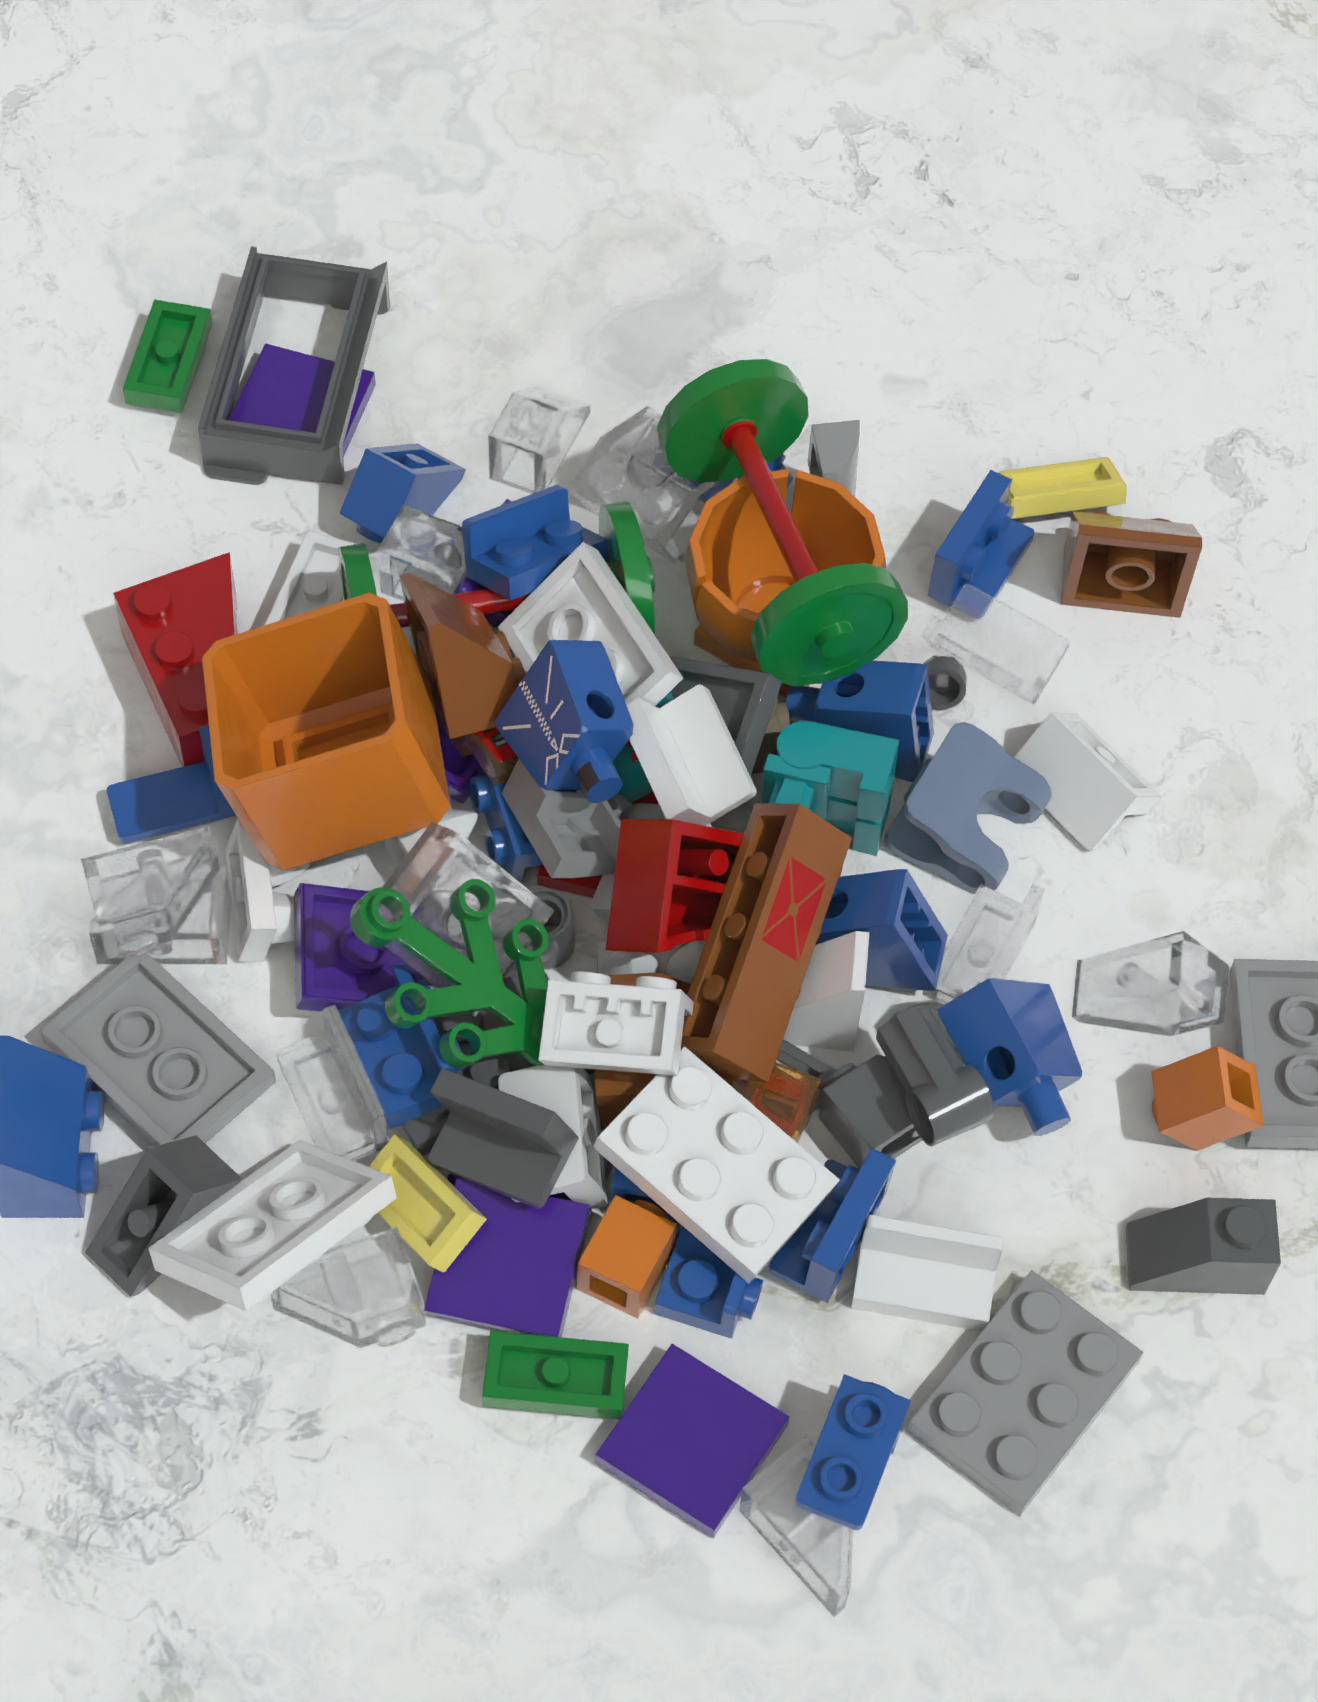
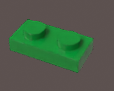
M154 299L123 386L126 404L177 413L183 412L213 324L211 309Z
M490 1331L482 1407L620 1419L623 1413L629 1344Z

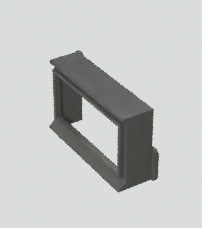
M251 246L198 426L203 469L207 477L230 482L260 485L267 480L268 474L343 485L345 469L342 446L377 315L384 314L390 309L387 261L372 269L262 254L257 253V247ZM264 295L326 303L336 309L349 310L316 433L228 420Z

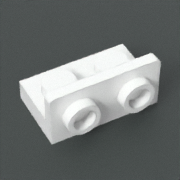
M582 971L572 972L570 981L548 980L539 1061L548 1066L678 1076L684 1016H692L694 1002L681 989H676V981L662 977L641 976L636 978L635 986L610 984L611 977L607 975Z

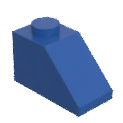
M418 443L366 448L339 514L357 523L356 531L360 535L377 543L389 544L391 540L415 537L461 482L466 469Z

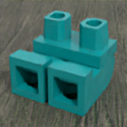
M810 721L792 723L784 728L778 736L776 755L768 754L763 773L762 804H801L842 832L854 835L853 851L877 856L892 803L899 740Z

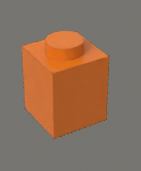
M1218 1045L1151 1071L1154 1090L1152 1113L1158 1125V1130L1160 1133L1198 1151L1264 1126L1255 1065Z
M615 1195L578 1262L577 1290L638 1319L671 1258L675 1247L677 1224L671 1222L663 1210L649 1202L635 1200L631 1203Z

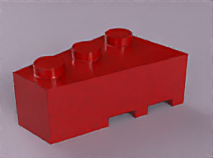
M230 552L113 593L122 636L182 767L204 762L198 728L208 726L209 720L202 657L215 641L238 634L237 600Z
M621 819L605 950L660 953L672 950L673 946L696 940L706 941L744 834L674 819Z

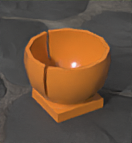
M789 469L771 471L786 503ZM796 470L791 515L818 572L837 565L859 563L886 568L885 553L874 514L842 484ZM744 475L705 502L690 537L684 561L696 618L700 624L695 630L694 644L732 667L763 672L752 651L751 630L760 612L781 591L793 585L795 581ZM782 683L778 694L787 698L791 685Z

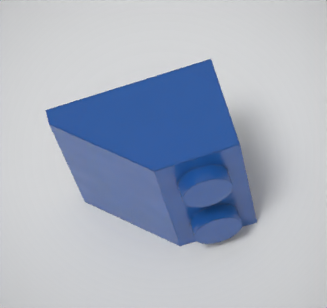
M0 1035V1213L2 1218H84L86 1193H97L99 1184L98 1153L90 1152L92 1131H102L103 1092L93 1091L85 1065L8 1035Z

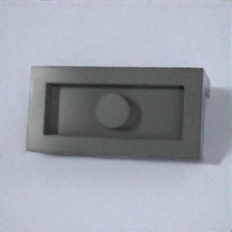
M442 1068L430 1093L450 1112V1115L428 1155L429 1162L443 1171L537 1209L542 1208L579 1137L555 1111Z

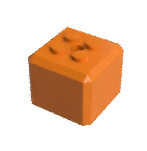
M372 593L353 597L217 640L202 657L215 782L266 863L282 871L438 824L451 807L431 684L387 599Z

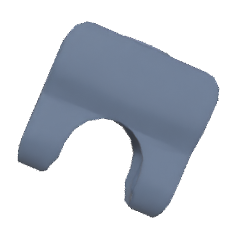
M966 722L957 723L950 729L934 757L926 760L905 794V803L885 834L886 846L892 853L922 869L935 872L971 894H992L1006 875L1009 863L1003 849L982 832L977 822V815L980 813H992L1013 823H1033L1039 818L1051 799L1050 786L1042 775L1008 754L987 733L973 724Z

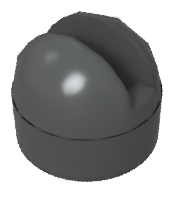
M932 656L923 663L927 665L931 707L936 709L952 708L958 705L966 694V672L963 665L955 657ZM938 674L949 675L948 688L936 687Z

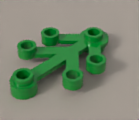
M480 879L467 880L452 892L449 899L450 910L454 917L460 921L469 959L413 919L407 900L402 894L386 887L375 888L354 904L350 914V922L355 935L363 943L372 947H384L396 941L455 985L426 990V988L418 983L408 982L402 984L392 991L385 1001L386 1015L394 1025L400 1028H412L428 1018L489 1010L509 1024V1026L482 1031L478 1026L469 1022L457 1024L444 1033L440 1040V1053L443 1059L455 1068H466L481 1058L517 1053L524 1061L530 1064L545 1066L539 1061V1052L542 1036L541 1023L544 1020L548 984L540 955L547 950L549 937L545 927L540 922L534 919H522L510 927L503 936L504 951L516 964L522 998H520L504 986L488 920V915L495 908L496 898L494 891L486 882ZM465 892L473 894L480 903L479 911H475L467 905ZM379 903L385 905L391 911L394 917L393 923L381 917L378 910ZM519 932H523L531 938L533 943L532 951L525 949L520 944ZM401 996H407L414 1001L417 1008L416 1015H410L403 1010L400 1003ZM456 1035L468 1040L471 1046L470 1056L464 1055L458 1050L455 1043Z

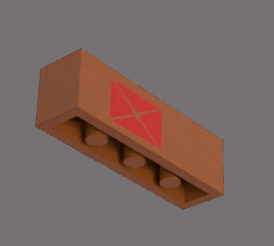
M754 804L687 996L694 1004L692 1016H684L681 1049L685 1046L722 1078L768 1083L773 1066L779 1056L784 1034L794 1005L799 997L805 973L816 941L820 936L822 924L852 837L801 804Z

